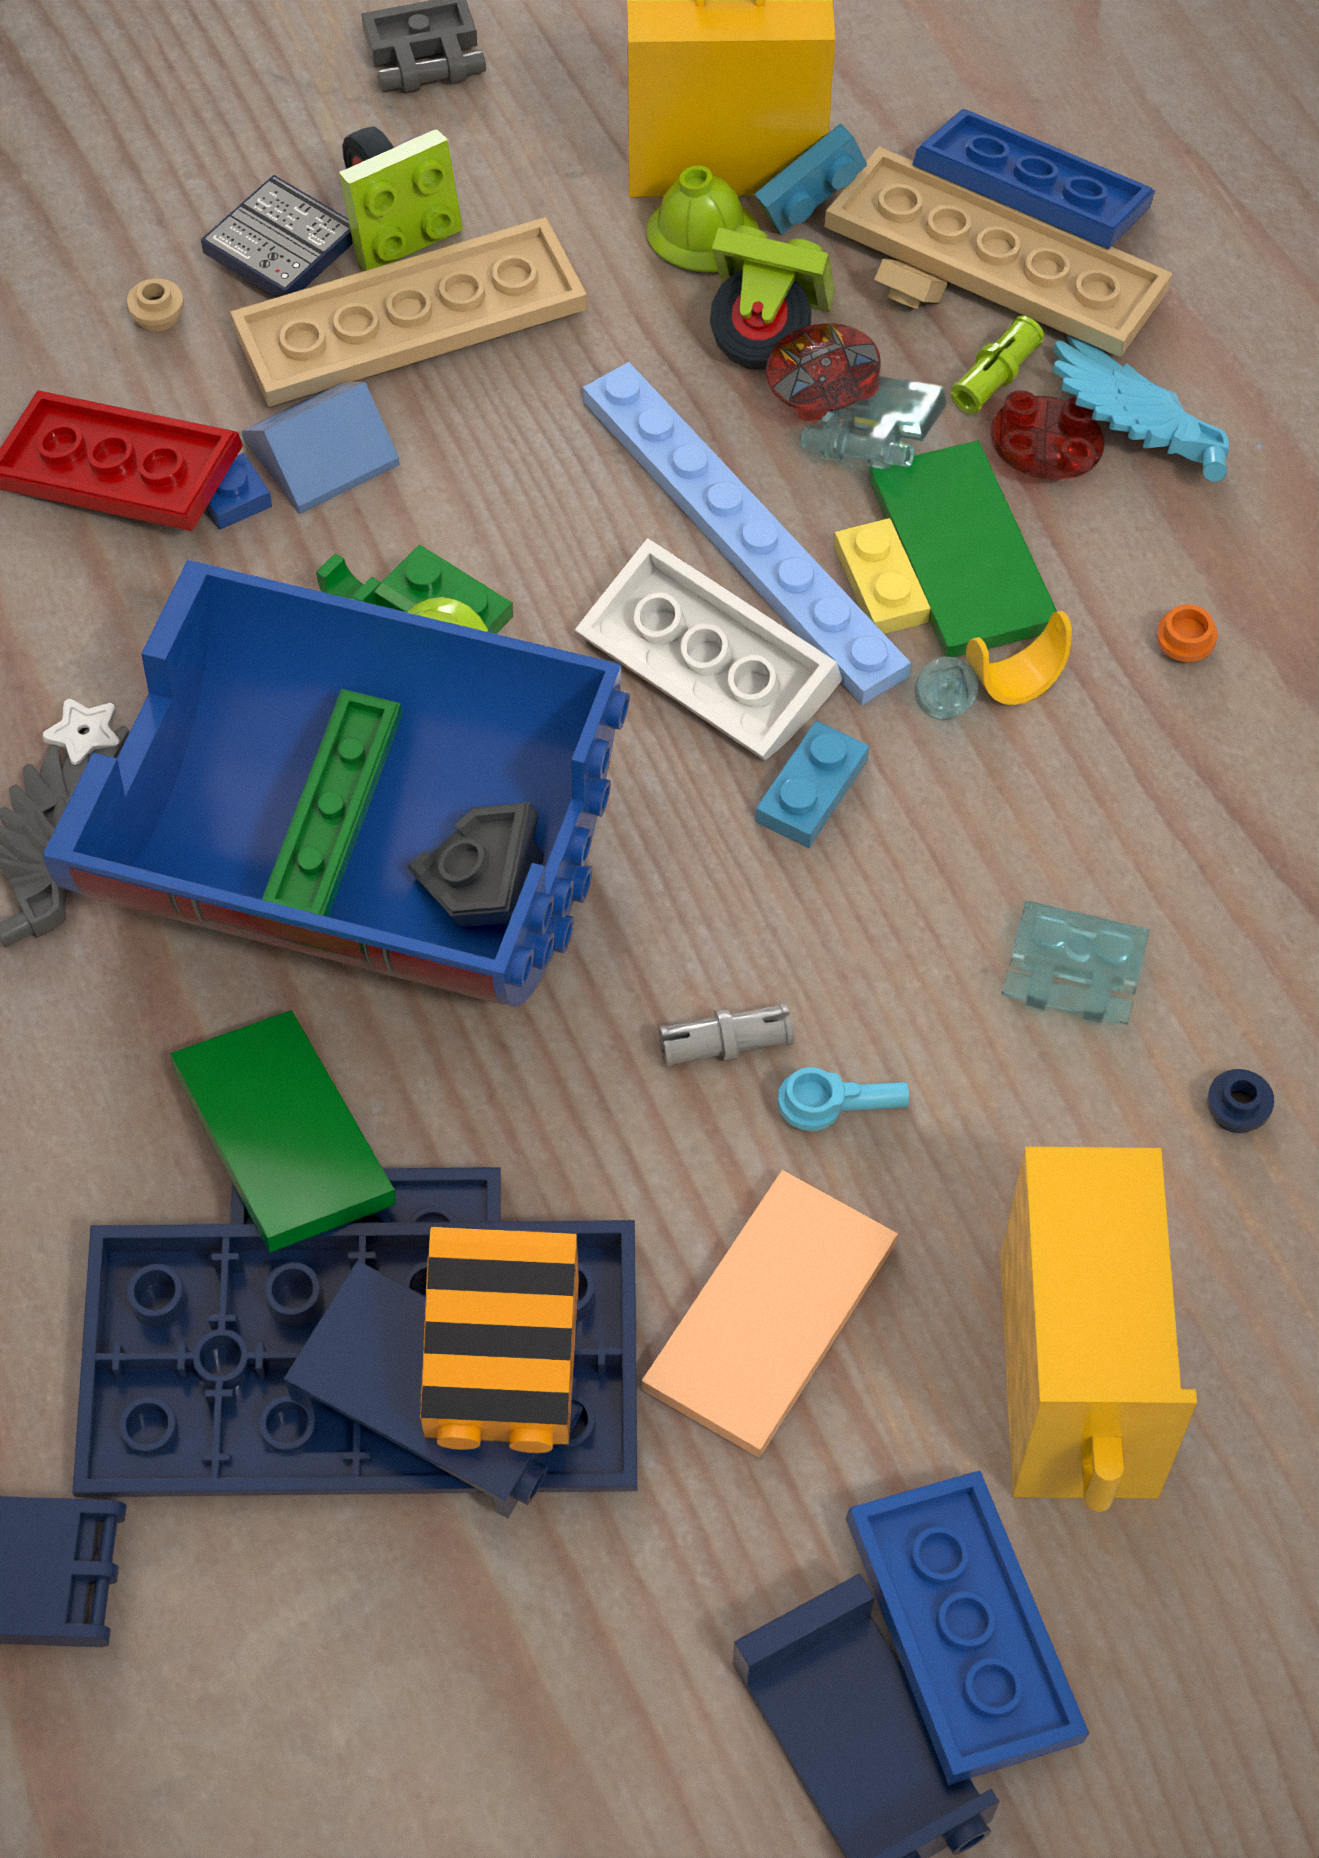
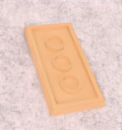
M782 1170L642 1379V1391L760 1459L895 1247L898 1233Z

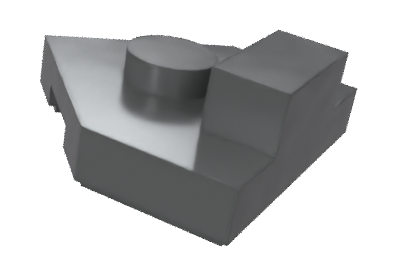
M530 802L472 808L454 824L458 829L431 854L424 850L406 867L460 927L509 923L531 864L542 865L544 853L534 841L539 813Z

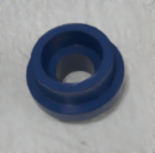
M1232 1069L1221 1073L1214 1079L1208 1092L1207 1104L1213 1118L1222 1128L1233 1133H1246L1258 1129L1268 1121L1274 1108V1094L1268 1082L1257 1073L1245 1069ZM1231 1093H1242L1253 1101L1250 1103H1240L1232 1097Z

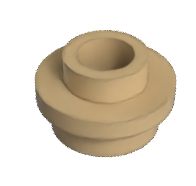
M161 278L147 279L136 284L127 296V308L130 316L140 327L153 332L164 331L174 326L179 320L184 307L180 288L175 283Z

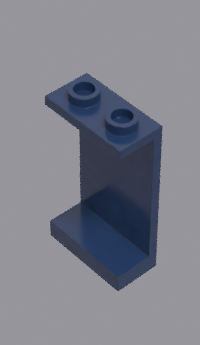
M357 1260L284 1377L290 1398L314 1412L321 1402L494 1498L496 1512L508 1519L518 1501L528 1505L538 1492L548 1467L541 1464L547 1452H520L511 1449L509 1442L481 1440L480 1446L475 1449H450L438 1445L437 1438L424 1437L420 1413L426 1297ZM573 1377L569 1436L575 1428L583 1409L581 1405L576 1403L578 1392L577 1378Z
M860 1573L734 1641L732 1664L845 1858H929L949 1847L953 1855H957L972 1848L991 1833L987 1824L993 1820L999 1803L998 1798L992 1788L979 1794L970 1779L948 1785L905 1671L871 1617L875 1597Z

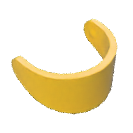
M1054 612L1045 630L1032 644L1012 657L994 663H989V652L985 642L979 637L969 640L967 645V662L994 700L1005 705L1027 703L1047 691L1063 671L1071 648V622L1065 612Z

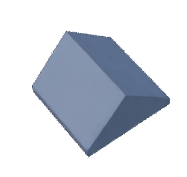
M366 382L340 383L241 430L245 442L299 514L400 465L398 454Z

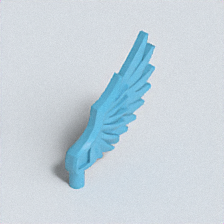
M1068 334L1066 338L1069 345L1062 340L1055 343L1053 351L1060 360L1055 362L1052 372L1063 378L1060 389L1076 395V405L1094 410L1092 419L1110 422L1109 428L1111 430L1129 432L1128 437L1132 440L1145 439L1143 448L1169 446L1167 453H1177L1191 461L1203 463V475L1209 481L1217 482L1226 476V457L1229 451L1228 436L1224 430L1188 414L1181 406L1177 393L1148 380L1128 363L1122 366L1101 349Z

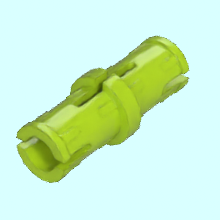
M1019 316L1015 318L1012 325L995 343L984 345L975 357L976 363L951 387L950 397L954 404L965 413L976 414L1001 386L1010 385L1019 374V366L1043 343L1044 332L1040 325L1030 317Z

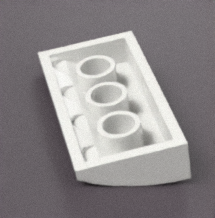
M648 538L575 629L578 636L764 761L777 752L806 724L843 680L835 660Z

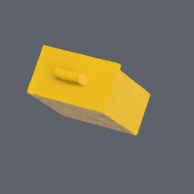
M627 0L629 198L664 197L666 191L679 178L682 171L695 165L709 168L712 174L723 179L736 192L737 196H755L754 194L826 136L829 133L835 53L833 0Z
M1025 1147L1000 1253L1012 1497L1084 1498L1086 1506L1095 1512L1106 1511L1111 1506L1114 1498L1159 1499L1197 1405L1196 1389H1181L1162 1149Z

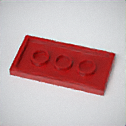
M37 390L0 448V489L193 531L243 444L237 431Z

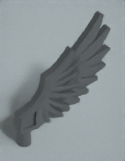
M121 726L114 732L120 740L119 745L96 749L93 752L118 758L130 733L129 729L126 726ZM86 729L82 735L87 734L90 729ZM48 746L40 769V775L32 764H27L23 767L25 792L17 784L9 788L14 811L5 806L0 808V820L5 826L0 825V870L2 875L9 881L21 908V912L0 921V940L4 947L32 934L36 938L45 935L57 928L66 919L65 904L68 890L60 888L52 880L42 855L91 757L90 754L76 765L71 763L67 755L62 766L58 746Z

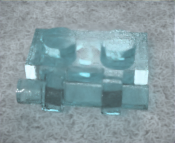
M840 370L833 382L843 377L853 379L851 372ZM853 372L855 379L867 375L864 373ZM869 375L857 381L862 393L861 395L853 397L843 387L838 390V404L831 408L825 396H822L816 404L820 424H825L823 428L806 426L801 434L800 442L802 448L819 451L820 456L825 459L840 461L847 456L863 459L866 465L874 468L888 469L891 465L909 467L913 461L914 447L912 444L899 441L901 438L916 441L924 440L947 405L944 387ZM844 380L830 386L836 389L844 385ZM846 380L845 386L851 391L850 383ZM852 381L853 392L857 394L859 391L855 382ZM829 387V391L836 398V391ZM826 392L825 394L830 404L836 403L830 394ZM855 430H860L865 432H871V434L868 437L853 434V432Z
M1025 900L1010 966L1031 970L1034 973L1033 976L1007 970L1002 995L1025 1000V1007L1045 1011V1007L1050 1006L1083 1014L1082 1021L1101 1025L1104 1019L1128 1025L1134 1000L1110 995L1109 990L1135 995L1150 929ZM1056 976L1090 984V989L1052 981V978Z

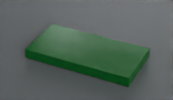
M979 440L869 466L868 480L885 519L890 518L928 601L931 608L929 621L946 659L966 655L969 640L976 637L981 638L985 642L987 649L1040 636L1045 630L1051 615L1057 612Z
M292 1010L170 1053L172 1068L270 1253L396 1205L395 1189Z

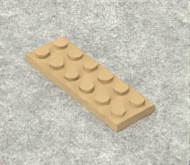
M880 146L866 161L867 166L842 190L826 210L825 228L1120 358L1168 292L1173 276L1172 272L1119 249L1102 247L913 165L912 160Z
M547 217L233 310L230 311L232 327L268 407H272L327 390L343 382L357 381L587 310V293Z

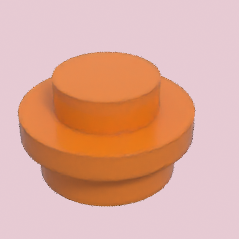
M1185 604L1173 608L1161 619L1156 637L1161 650L1172 659L1181 662H1197L1205 659L1213 652L1218 632L1211 615L1205 609L1196 605Z

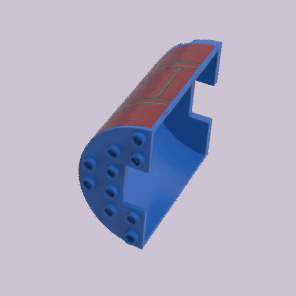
M187 559L141 653L149 694L118 758L92 753L42 855L52 880L62 889L74 891L80 895L499 1004L515 1007L525 1003L541 981L554 952L563 954L566 952L574 925V917L569 916L573 902L583 903L590 887L592 866L585 865L589 855L598 816H603L610 795L611 780L606 778L615 729L621 730L630 700L629 692L620 690L621 664ZM341 689L401 703L403 716L330 915L327 917L264 901L262 898ZM530 802L539 813L534 841L544 853L542 865L531 864L509 923L460 927L406 866L424 850L431 854L458 830L454 824L472 808Z

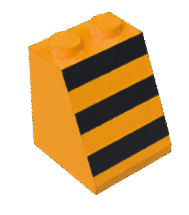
M431 1227L427 1264L420 1413L425 1438H437L438 1445L459 1450L478 1448L481 1440L509 1442L511 1449L526 1453L549 1452L553 1449V1444L569 1445L579 1286L577 1234Z

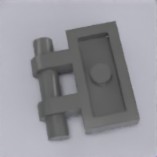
M429 0L361 13L363 32L374 66L396 63L394 67L378 70V79L382 91L402 88L403 92L406 93L420 90V84L448 79L452 84L466 81L469 74L486 71V62L482 50L462 53L461 50L478 46L477 30L466 0ZM442 53L443 56L441 58L430 59L420 62H415L414 59Z

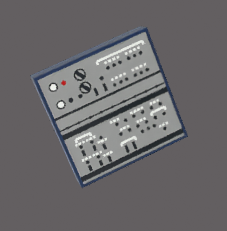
M273 175L201 239L205 255L277 298L306 288L353 244L347 217Z

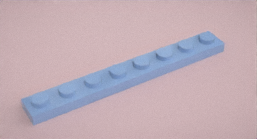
M630 362L583 387V403L797 636L837 662L843 679L841 681L842 685L861 705L866 704L910 676L911 662Z

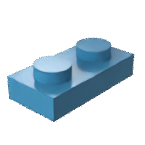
M840 123L754 195L770 223L783 235L795 224H800L809 218L814 209L834 192L848 186L856 178L857 174L867 166V163L854 136Z
M816 720L757 806L755 822L810 848L868 761L870 746Z

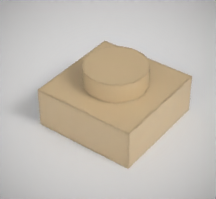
M882 259L874 279L890 287L887 295L889 298L918 309L921 301L940 303L948 283L906 263L890 259Z

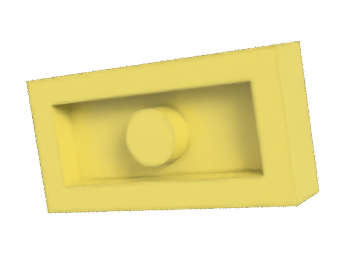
M890 518L835 532L833 547L860 609L884 634L929 623L931 608Z

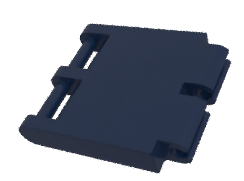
M0 1496V1644L106 1647L109 1645L111 1629L104 1626L109 1585L117 1583L119 1566L112 1562L117 1523L124 1522L126 1517L127 1505L116 1500ZM99 1523H103L98 1561H94V1557L96 1556L98 1551V1526ZM95 1584L90 1624H87L89 1620L88 1601L90 1586Z

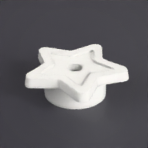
M67 699L64 701L62 721L43 732V741L63 747L71 763L77 765L96 749L119 745V738L110 729L117 709L112 703L88 709L72 699ZM82 728L90 729L87 734L81 735L78 733Z

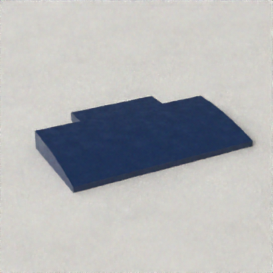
M501 1167L383 1168L395 1189L396 1205L271 1253L266 1247L233 1182L230 1224L90 1225L72 1493L75 1497L484 1493L321 1402L315 1412L290 1398L284 1381V1377L357 1260L426 1297L431 1227L577 1234L579 1286L573 1377L577 1378L578 1399L576 1403L581 1405L583 1409L575 1428L569 1436V1445L553 1444V1449L547 1452L541 1461V1464L548 1467L538 1492L638 1491L635 1220L501 1221Z

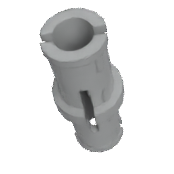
M786 1003L730 1014L728 1008L714 1011L715 1015L713 1018L670 1026H658L661 1052L665 1051L663 1061L666 1067L722 1056L724 1062L737 1059L738 1052L781 1044L790 1045L794 1042L791 1018L786 1019V1016L789 1015Z

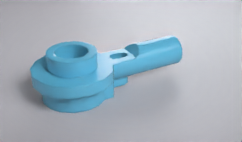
M806 1067L797 1070L784 1079L778 1091L777 1106L781 1116L790 1125L800 1130L814 1132L826 1129L837 1120L841 1111L908 1108L909 1088L907 1082L843 1083L837 1073H828L819 1068Z

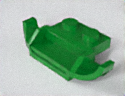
M420 544L382 582L371 577L365 584L361 583L350 572L345 559L336 553L316 571L321 592L403 612H408L414 605L431 598L445 597L458 600L472 608L480 616L488 631L497 634L513 618V602Z

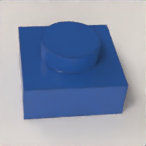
M245 453L237 455L206 507L220 530L272 507L270 492Z

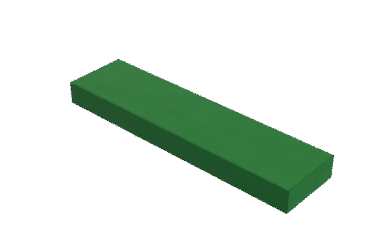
M341 689L262 900L329 917L403 716L401 703Z

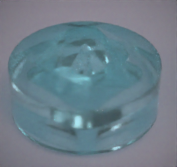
M940 657L929 662L919 673L914 687L915 698L919 707L928 716L938 720L956 719L963 715L976 700L978 681L974 671L964 661L955 657Z

